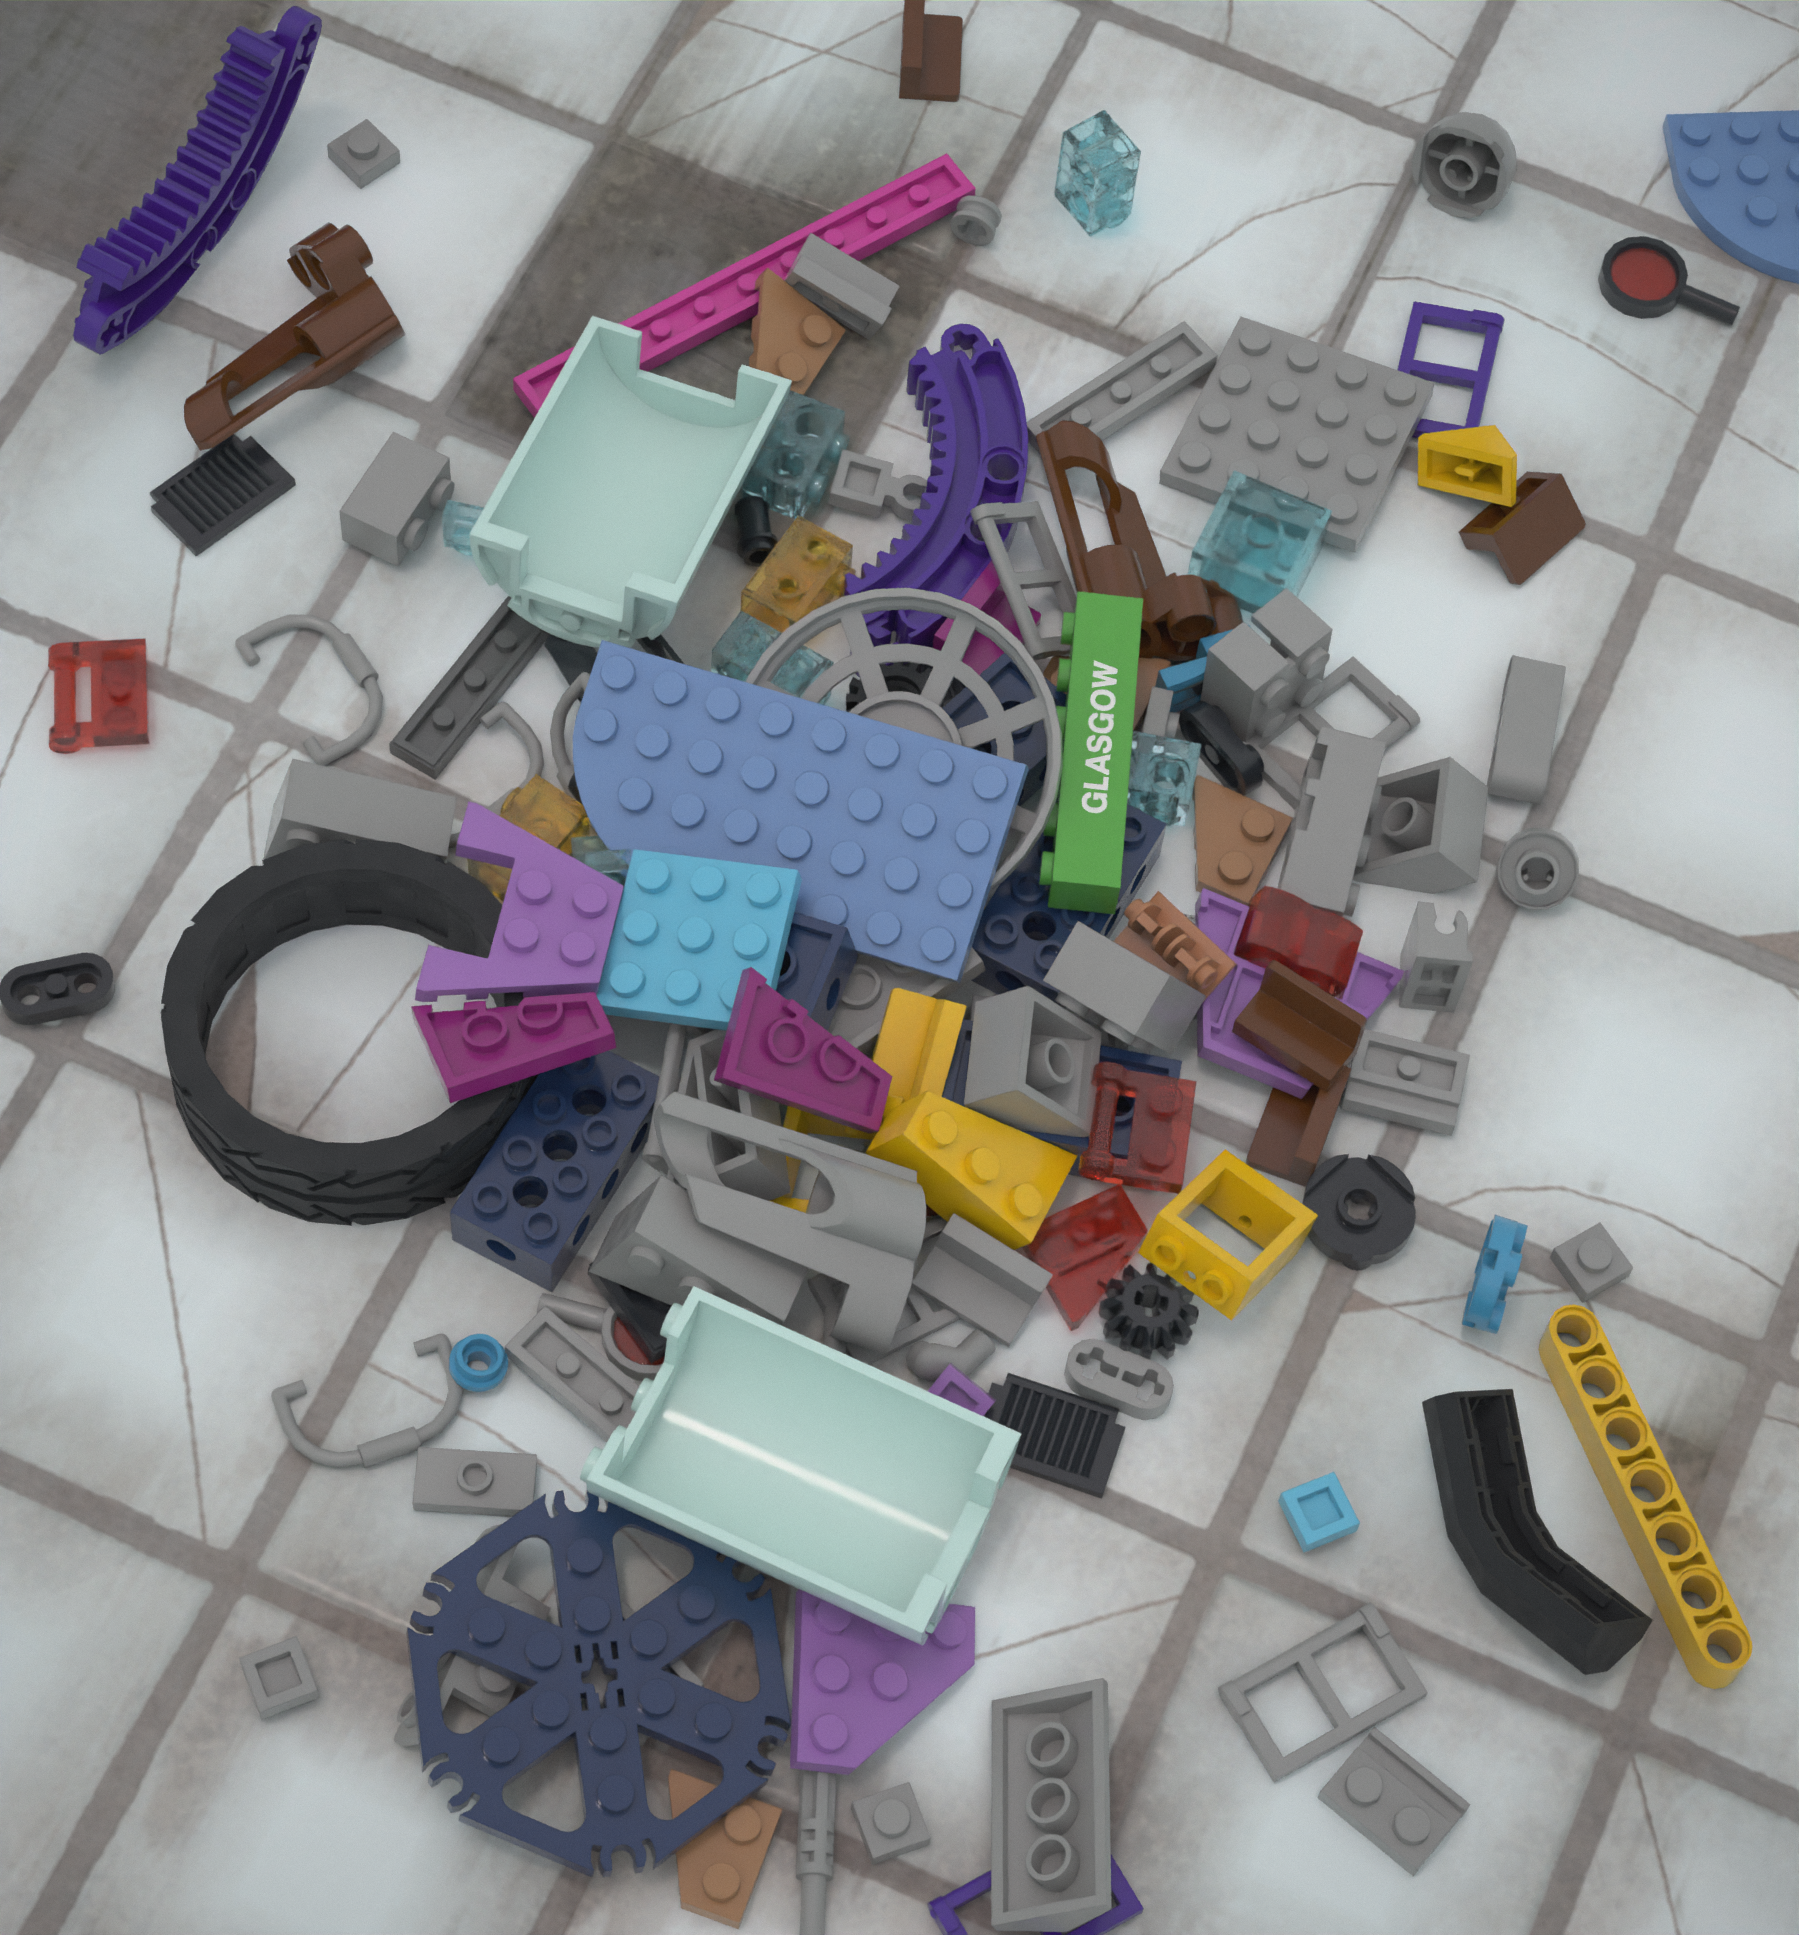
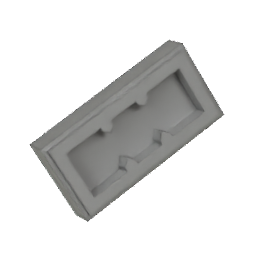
M418 1447L412 1502L413 1510L513 1517L534 1502L537 1454Z

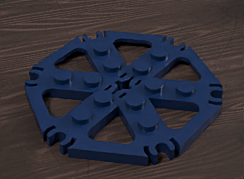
M563 1490L556 1491L552 1504L554 1517L551 1518L545 1505V1493L431 1574L430 1581L433 1582H426L422 1596L428 1600L435 1601L440 1607L439 1613L427 1616L421 1612L413 1611L411 1615L410 1625L416 1631L423 1633H416L407 1627L406 1636L422 1773L430 1764L446 1759V1762H442L433 1768L428 1777V1783L432 1788L448 1778L455 1779L460 1783L462 1790L448 1801L447 1809L450 1813L461 1811L468 1805L471 1798L477 1801L469 1811L460 1814L459 1822L587 1876L593 1877L594 1874L591 1863V1851L600 1852L598 1869L603 1877L611 1876V1855L617 1851L629 1853L633 1859L635 1874L642 1873L647 1859L646 1849L643 1846L645 1844L650 1848L654 1870L726 1816L729 1811L766 1786L769 1779L756 1776L747 1770V1767L758 1775L771 1776L776 1766L774 1761L762 1757L758 1752V1745L763 1742H769L783 1748L788 1734L782 1728L788 1731L791 1726L771 1588L763 1596L748 1601V1599L759 1593L765 1578L760 1573L751 1581H738L734 1578L732 1570L741 1565V1562L726 1556L723 1563H721L717 1558L722 1553L609 1501L604 1500L606 1504L605 1512L597 1511L599 1497L589 1493L588 1490H586L585 1494L586 1508L580 1512L569 1510L565 1505ZM623 1528H636L688 1551L693 1560L691 1572L623 1621L613 1550L614 1535ZM534 1537L544 1540L550 1548L559 1626L484 1595L477 1586L476 1579L479 1572L527 1538ZM438 1583H442L443 1585L451 1589V1591L449 1592L444 1586ZM731 1622H740L747 1626L752 1634L759 1680V1693L750 1701L739 1702L665 1670ZM614 1644L616 1645L617 1659L612 1657L611 1645ZM574 1649H578L579 1663H576ZM593 1650L597 1652L598 1665L602 1666L604 1675H614L615 1680L607 1684L603 1697V1709L600 1707L599 1693L595 1692L594 1685L583 1683L582 1678H586L590 1674L594 1661ZM451 1653L531 1688L472 1731L459 1734L448 1729L443 1721L437 1665L444 1655ZM618 1695L622 1696L624 1706L619 1707ZM581 1699L585 1701V1711H582ZM765 1723L776 1724L781 1726L782 1728L775 1725H765ZM638 1732L720 1766L723 1772L722 1782L676 1818L662 1820L655 1817L648 1808ZM574 1738L584 1823L574 1831L565 1832L510 1809L503 1800V1789Z

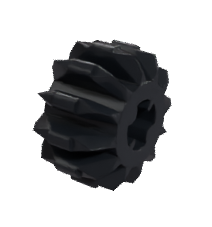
M1151 1262L1147 1264L1144 1275H1141L1129 1264L1123 1270L1122 1280L1112 1278L1108 1281L1105 1289V1294L1108 1298L1102 1300L1099 1305L1098 1314L1101 1318L1108 1320L1103 1328L1105 1339L1121 1338L1119 1343L1120 1349L1123 1351H1131L1133 1347L1140 1349V1356L1151 1359L1152 1351L1156 1349L1168 1360L1174 1355L1175 1344L1185 1346L1191 1340L1193 1332L1189 1326L1196 1324L1199 1315L1197 1307L1189 1304L1193 1299L1194 1293L1184 1286H1176L1177 1281L1168 1274L1164 1277L1157 1275V1267ZM1145 1307L1152 1309L1153 1317L1145 1315Z

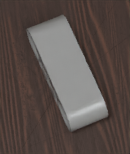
M1514 655L1511 656L1503 688L1487 781L1488 794L1538 805L1541 804L1550 769L1566 666Z

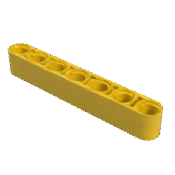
M1575 1304L1562 1306L1551 1316L1540 1339L1538 1348L1540 1359L1688 1672L1696 1682L1704 1687L1711 1689L1725 1688L1733 1683L1751 1656L1753 1645L1750 1634L1599 1320L1593 1312L1583 1306ZM1558 1333L1572 1334L1579 1340L1581 1346L1572 1347L1566 1345L1560 1340ZM1590 1383L1600 1387L1606 1397L1595 1398L1590 1396L1582 1388V1384ZM1614 1434L1621 1436L1628 1442L1630 1449L1621 1450L1615 1448L1609 1443L1606 1435ZM1640 1486L1646 1488L1654 1496L1655 1502L1641 1501L1633 1494L1631 1487ZM1664 1538L1672 1541L1679 1548L1681 1555L1673 1556L1666 1554L1659 1548L1656 1539ZM1690 1591L1696 1593L1703 1599L1706 1608H1692L1684 1601L1681 1592ZM1707 1645H1718L1724 1648L1730 1655L1732 1663H1721L1712 1658L1708 1652Z

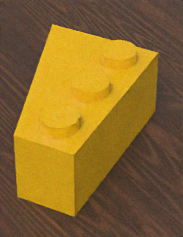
M929 1091L890 1109L879 1131L865 1152L869 1156L917 1171V1183L923 1188L926 1204L947 1222L954 1213L1013 1250L1032 1243L1077 1158V1155Z

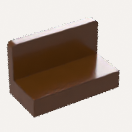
M904 0L899 99L957 102L960 95L963 19L960 16L924 14L925 0Z
M1527 471L1516 481V503L1512 507L1491 503L1458 533L1466 549L1495 552L1509 582L1521 585L1582 531L1586 523L1562 474Z
M1272 960L1265 968L1259 991L1235 1019L1232 1032L1327 1092L1357 1054L1367 1019L1278 961Z
M1346 1067L1327 1092L1313 1085L1302 1099L1273 1087L1248 1152L1246 1164L1254 1169L1306 1187L1310 1176L1314 1173L1352 1068Z

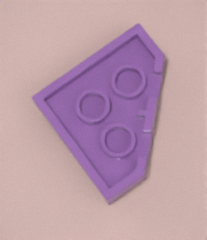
M798 1589L795 1601L790 1768L842 1775L851 1774L975 1665V1607L949 1604L934 1632L931 1634L925 1631V1634L929 1636L926 1643L920 1645Z

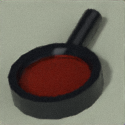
M1646 236L1628 237L1613 244L1604 256L1598 277L1601 294L1613 308L1624 315L1640 319L1658 318L1671 312L1679 303L1732 326L1740 310V306L1687 285L1688 273L1685 261L1673 247L1661 240Z

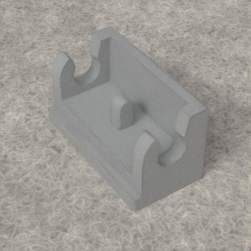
M1418 901L1400 956V969L1404 971L1399 986L1400 1008L1455 1012L1473 963V952L1468 951V921L1462 911H1457L1453 922L1455 931L1450 934H1443L1434 925L1437 918L1434 903Z

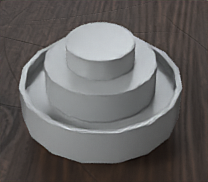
M1546 827L1528 828L1516 833L1504 845L1498 860V880L1504 893L1515 904L1530 910H1547L1561 904L1573 893L1579 878V857L1573 844L1561 833Z

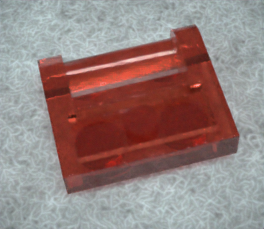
M146 638L56 643L48 648V667L54 671V725L49 729V748L52 751L60 754H70L84 747L150 744L148 649ZM81 667H91V722H76V671Z
M1112 1062L1096 1064L1093 1067L1091 1084L1096 1087L1088 1149L1080 1156L1079 1174L1084 1178L1094 1181L1179 1194L1184 1180L1197 1081L1130 1071L1124 1066ZM1119 1095L1135 1097L1126 1160L1115 1158L1110 1154Z

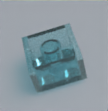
M1234 470L1192 550L1187 575H1197L1208 581L1211 579L1219 583V587L1235 595L1240 609L1252 614L1286 588L1298 597L1324 545L1332 510Z

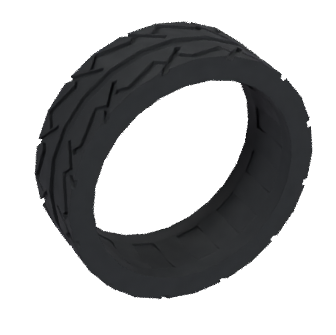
M341 839L300 845L262 860L263 866H251L217 889L191 919L195 924L183 931L168 962L161 1004H164V1008L160 1012L165 1052L176 1106L198 1151L224 1181L257 1203L261 1201L262 1204L270 1209L307 1222L352 1226V1222L360 1225H370L403 1220L446 1203L444 1198H453L460 1195L539 1074L459 1100L434 1120L398 1136L363 1143L320 1142L285 1133L254 1117L226 1092L207 1063L206 1049L212 1021L227 992L252 964L277 946L312 931L343 925L386 926L418 934L448 950L488 958L502 909V904L482 882L451 862L445 863L436 855L401 843L356 839L355 844ZM523 992L490 993L496 1007L518 1006L524 999Z

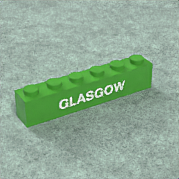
M1078 591L1074 613H1063L1060 644L1070 645L1069 659H1059L1056 684L1057 692H1066L1065 707L1056 706L1062 731L1063 767L1057 803L1054 804L1043 831V836L1054 837L1053 851L1042 852L1039 885L1049 886L1048 907L1106 914H1115L1121 886L1143 598Z

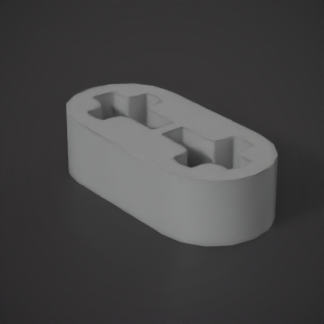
M1097 1339L1082 1340L1074 1345L1068 1354L1064 1372L1066 1383L1079 1396L1117 1408L1119 1412L1141 1420L1155 1419L1164 1414L1168 1408L1174 1384L1170 1373L1159 1363L1130 1351H1123L1115 1345ZM1091 1358L1101 1362V1372H1097L1093 1379L1082 1375L1084 1369L1082 1365H1087ZM1145 1380L1155 1383V1394H1151L1147 1401L1137 1398V1387H1141Z

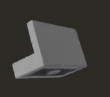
M812 233L808 235L784 279L785 282L828 316L868 340L883 326L892 309L889 305L900 287Z
M953 1213L935 1246L914 1277L911 1287L1009 1347L1053 1274Z

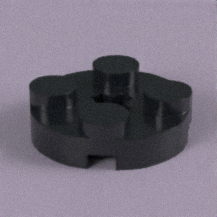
M1343 1154L1328 1159L1314 1171L1307 1182L1302 1204L1318 1215L1307 1235L1316 1248L1329 1258L1342 1262L1347 1268L1359 1271L1367 1269L1371 1264H1378L1389 1260L1406 1245L1413 1231L1416 1219L1415 1194L1413 1186L1406 1175L1388 1160L1369 1154L1367 1159L1359 1157L1348 1158L1349 1154ZM1348 1200L1355 1204H1359L1364 1200L1371 1205L1368 1211L1369 1219H1354L1347 1214L1349 1208L1345 1202Z

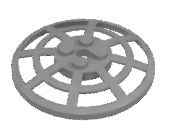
M913 588L874 589L841 597L811 611L787 628L766 649L745 682L795 696L771 683L772 679L780 667L802 645L825 629L842 623L852 655L839 660L822 672L806 689L801 697L802 699L820 703L836 685L858 672L867 699L856 705L849 713L968 748H975L996 740L997 756L1014 761L1012 733L1043 721L1046 735V773L1041 798L1035 813L1017 805L1010 828L1024 834L1015 848L998 865L990 888L991 891L1001 884L1026 859L1043 833L1057 799L1063 767L1062 731L1056 704L1042 671L1024 645L999 621L969 603L942 593ZM886 610H916L940 614L953 619L954 622L941 651L913 644H885L874 647L863 615ZM975 630L991 639L1013 660L1029 683L1035 697L1034 699L1004 711L1001 702L988 683L970 666L962 662ZM910 662L933 667L921 694L918 695L903 691L889 692L880 665ZM954 678L962 682L977 697L989 718L957 729L949 715L940 707Z

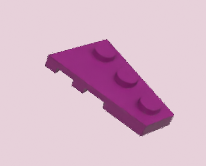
M750 967L742 970L714 1081L868 1134L878 1132L892 1076L840 1035L833 1036L807 1015L809 1011L795 1000H787L766 984L767 979L755 969Z
M595 992L524 997L518 1006L487 1008L486 1001L464 1002L463 1010L433 1012L432 1005L411 1006L414 1023L450 1103L616 1048L614 1031Z

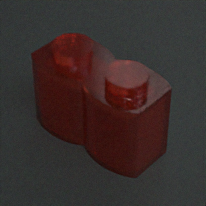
M1264 886L1249 900L1248 907L1250 908L1233 954L1263 968H1266L1272 960H1276L1331 996L1336 997L1347 988L1363 930L1339 915L1314 909L1303 899L1284 890Z

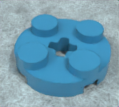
M1494 1215L1474 1272L1476 1275L1472 1291L1468 1293L1462 1325L1497 1334L1506 1306L1504 1299L1508 1287H1513L1522 1259L1520 1252L1528 1225Z

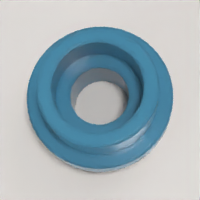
M470 1335L460 1340L450 1353V1374L458 1385L474 1392L491 1390L503 1381L507 1373V1354L501 1344L489 1335ZM479 1360L484 1362L488 1369L482 1371L474 1370L468 1366V1363Z

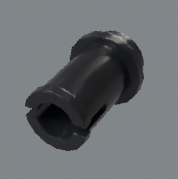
M747 496L735 504V515L737 516L740 532L737 553L744 559L747 565L753 567H762L774 561L779 550V540L776 535L772 534L768 512L769 504L767 501L764 502V498L761 496Z

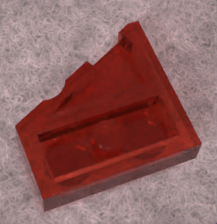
M1118 1184L1045 1218L1032 1243L1022 1247L1030 1261L1053 1274L1045 1288L1070 1331L1080 1327L1105 1294L1108 1281L1118 1277L1141 1247L1148 1230L1121 1184Z

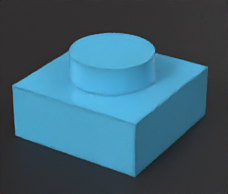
M1335 1472L1280 1494L1278 1502L1304 1553L1357 1532L1360 1522Z

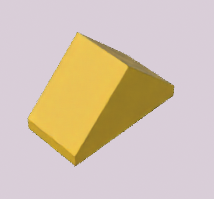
M1496 425L1424 433L1418 437V486L1509 507L1516 503L1517 454Z

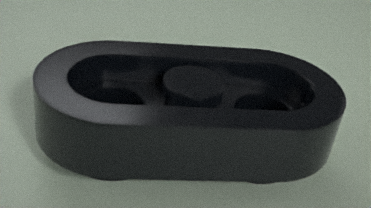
M1198 701L1180 712L1179 725L1185 740L1224 787L1245 796L1262 785L1264 763L1260 754L1252 745L1244 744L1236 735L1221 708L1216 705L1211 706L1205 701Z
M87 952L17 966L6 973L0 982V1000L5 1014L12 1021L22 1025H36L99 1011L109 1004L115 993V980L110 964L103 957ZM85 983L96 985V988L91 992L81 993L78 991V988ZM28 995L40 997L34 1004L25 1005L21 1003L22 999Z

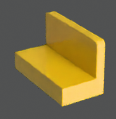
M901 988L891 989L871 1059L892 1076L888 1092L889 1096L903 1097L906 1102L929 1091L942 1097L967 1005L945 999H936Z

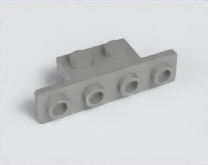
M501 1524L492 1526L483 1531L476 1540V1542L484 1536H486L487 1534H489L494 1529H496ZM518 1545L479 1572L476 1579L477 1586L484 1595L546 1620L551 1609L550 1607L503 1580ZM451 1653L444 1655L437 1665L442 1713L450 1695H453L491 1717L509 1704L518 1684L516 1680ZM413 1691L404 1699L397 1715V1721L400 1725L394 1736V1741L404 1747L419 1744Z

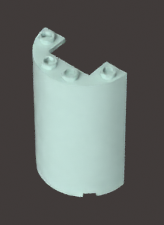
M592 316L469 534L472 555L482 577L489 586L495 585L497 582L511 597L507 606L536 627L564 640L599 648L601 641L604 640L629 648L633 646L636 639L647 636L651 640L655 639L667 629L673 620L787 399L792 380L742 364L738 371L735 400L723 397L719 394L639 369L642 332Z
M693 1286L683 1306L675 1302L666 1315L660 1332L661 1336L667 1338L664 1363L654 1381L644 1378L631 1405V1410L636 1413L628 1428L619 1425L611 1434L604 1449L596 1446L592 1449L581 1471L580 1480L586 1482L588 1492L913 1642L924 1645L929 1636L925 1634V1631L931 1634L934 1632L977 1548L991 1516L990 1511L994 1505L997 1490H1001L1007 1477L1021 1433Z

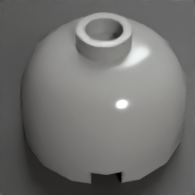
M1460 112L1442 118L1423 135L1417 143L1411 159L1413 178L1417 186L1422 182L1424 189L1430 194L1427 200L1435 208L1451 216L1463 218L1478 217L1485 210L1494 209L1508 193L1517 171L1516 150L1508 132L1497 121L1478 113Z

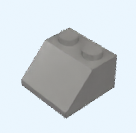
M1451 757L1378 777L1376 785L1382 787L1379 804L1374 819L1367 818L1364 834L1371 835L1370 845L1363 868L1355 866L1353 879L1358 882L1429 894L1478 882L1488 787Z
M1029 986L977 1001L975 1003L964 1105L973 1111L1017 1130L1082 1138L1092 1135L1102 1032Z

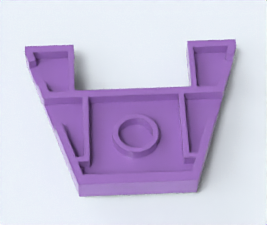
M468 802L456 845L455 856L512 869L489 957L482 958L428 945L416 987L415 1000L420 1002H437L438 996L466 995V1000L488 999L489 993L523 992V997L589 992L597 994L624 886L483 806Z
M1203 888L1195 903V925L1237 965L1206 998L1197 1011V1056L1302 1099L1312 1088L1313 1083L1232 1032L1235 1019L1259 991L1265 968L1233 954L1250 907ZM1357 952L1351 961L1338 1000L1365 1016L1368 1021L1399 983L1404 971Z

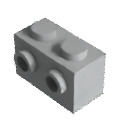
M392 432L339 511L342 540L399 566L409 550L416 551L421 546L428 530V521L436 509L443 511L453 495L455 484L451 481L450 457Z

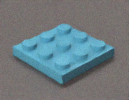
M633 849L597 992V998L605 1014L727 1031L742 970L752 967L767 979L766 984L776 991L802 882L799 871L796 869Z

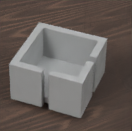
M1287 588L1251 615V622L1271 639L1270 645L1243 621L1208 649L1200 701H1205L1211 706L1216 705L1221 708L1230 722L1231 729L1242 742H1247L1257 733L1263 738L1271 736L1284 722L1286 717L1284 712L1296 702L1301 707L1310 705L1324 688L1322 681L1325 666L1330 658L1328 651L1333 629Z
M1079 921L1043 979L1046 983L1060 990L1055 999L1056 1002L1098 1024L1106 1032L1146 1054H1150L1153 1047L1156 1046L1172 1055L1206 997L1194 988Z

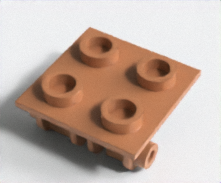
M1159 891L1149 902L1144 903L1141 899H1136L1129 904L1124 912V915L1129 919L1128 925L1113 941L1206 996L1204 1001L1237 965Z

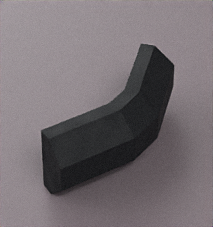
M1513 1389L1458 1391L1434 1396L1423 1401L1422 1406L1447 1537L1480 1593L1584 1675L1610 1670L1643 1638L1653 1619L1560 1549L1536 1511Z

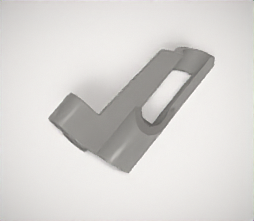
M673 1091L659 1104L654 1113V1126L659 1146L671 1173L680 1185L687 1188L696 1221L842 1281L835 1295L834 1301L840 1303L834 1328L829 1337L885 1354L892 1342L912 1285L914 1260L917 1259L921 1251L924 1239L926 1201L923 1188L917 1183V1171ZM708 1132L719 1133L807 1162L817 1168L819 1172L809 1198L806 1213L725 1187L719 1179L710 1158L707 1141Z

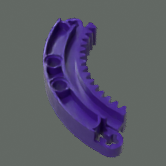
M292 6L282 16L276 31L269 30L257 34L241 25L236 27V30L227 37L226 42L231 44V46L221 56L220 61L224 64L223 69L213 77L216 83L215 89L207 92L205 99L208 104L205 109L198 111L196 115L198 121L196 128L188 130L186 146L178 147L175 164H167L164 180L156 179L154 193L152 195L147 192L144 194L142 207L134 206L129 220L123 217L119 222L118 229L110 228L106 239L98 237L94 246L89 243L86 244L80 258H78L76 268L92 277L84 283L86 291L81 300L80 315L74 321L76 324L73 337L76 343L101 355L128 340L168 306L200 266L197 263L206 250L212 252L229 231L265 171L297 103L321 34L322 20L320 17L299 6Z
M960 323L944 331L941 337L939 352L930 355L925 346L917 350L916 355L909 361L906 392L908 395H916L915 408L916 410L923 411L922 425L928 427L926 439L927 443H930V476L927 479L926 493L921 495L920 509H914L912 524H905L903 526L902 538H893L891 540L890 553L881 550L877 553L876 567L866 562L862 564L861 579L851 573L845 574L843 597L874 589L913 588L938 592L962 600L992 561L985 542L978 540V538L983 537L978 524L974 523L970 511L978 505L986 503H1019L1023 500L1028 464V430L1025 406L1016 374L998 338L993 340V346H991L985 334L979 328L970 324ZM959 345L963 350L972 348L971 359L962 350L954 352V346ZM1002 477V478H1006V479H1008V480H999V479H996V478ZM1018 523L996 524L1007 554L1015 536ZM886 610L863 615L874 647L891 644V632L895 631L896 642L892 644H913L932 648L935 633L948 618L940 614L916 610ZM886 663V666L894 665V663Z

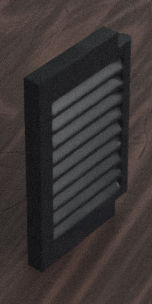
M233 434L152 490L150 496L156 503L151 506V510L195 556H198L294 487L296 482L252 436L242 441Z
M1011 1373L1007 1374L1003 1386L992 1382L988 1394L996 1399V1401L983 1417L1021 1433L1010 1468L1102 1499L1126 1428L1115 1423L1119 1409Z

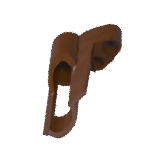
M328 222L290 247L289 253L291 257L287 259V262L298 280L316 299L209 378L204 387L186 398L184 404L186 428L200 451L215 447L297 391L317 389L336 382L406 335L399 319L372 276L369 277L366 274L365 269L373 264V257L364 239L352 226L347 224L338 229L335 225ZM309 353L321 357L236 415L233 414L228 402L230 399L298 354Z
M1062 420L1048 430L1036 435L1066 544V553L1076 592L1143 598L1139 658L1158 656L1177 661L1195 660L1201 638L1235 629L1243 622L1237 598L1234 594L1219 587V583L1211 579L1208 581L1192 574L1177 576L1176 572L1166 576L1136 493L1117 482L1109 452L1095 433L1077 422ZM1072 467H1081L1096 474V481L1115 545L1098 547L1088 552L1065 470Z

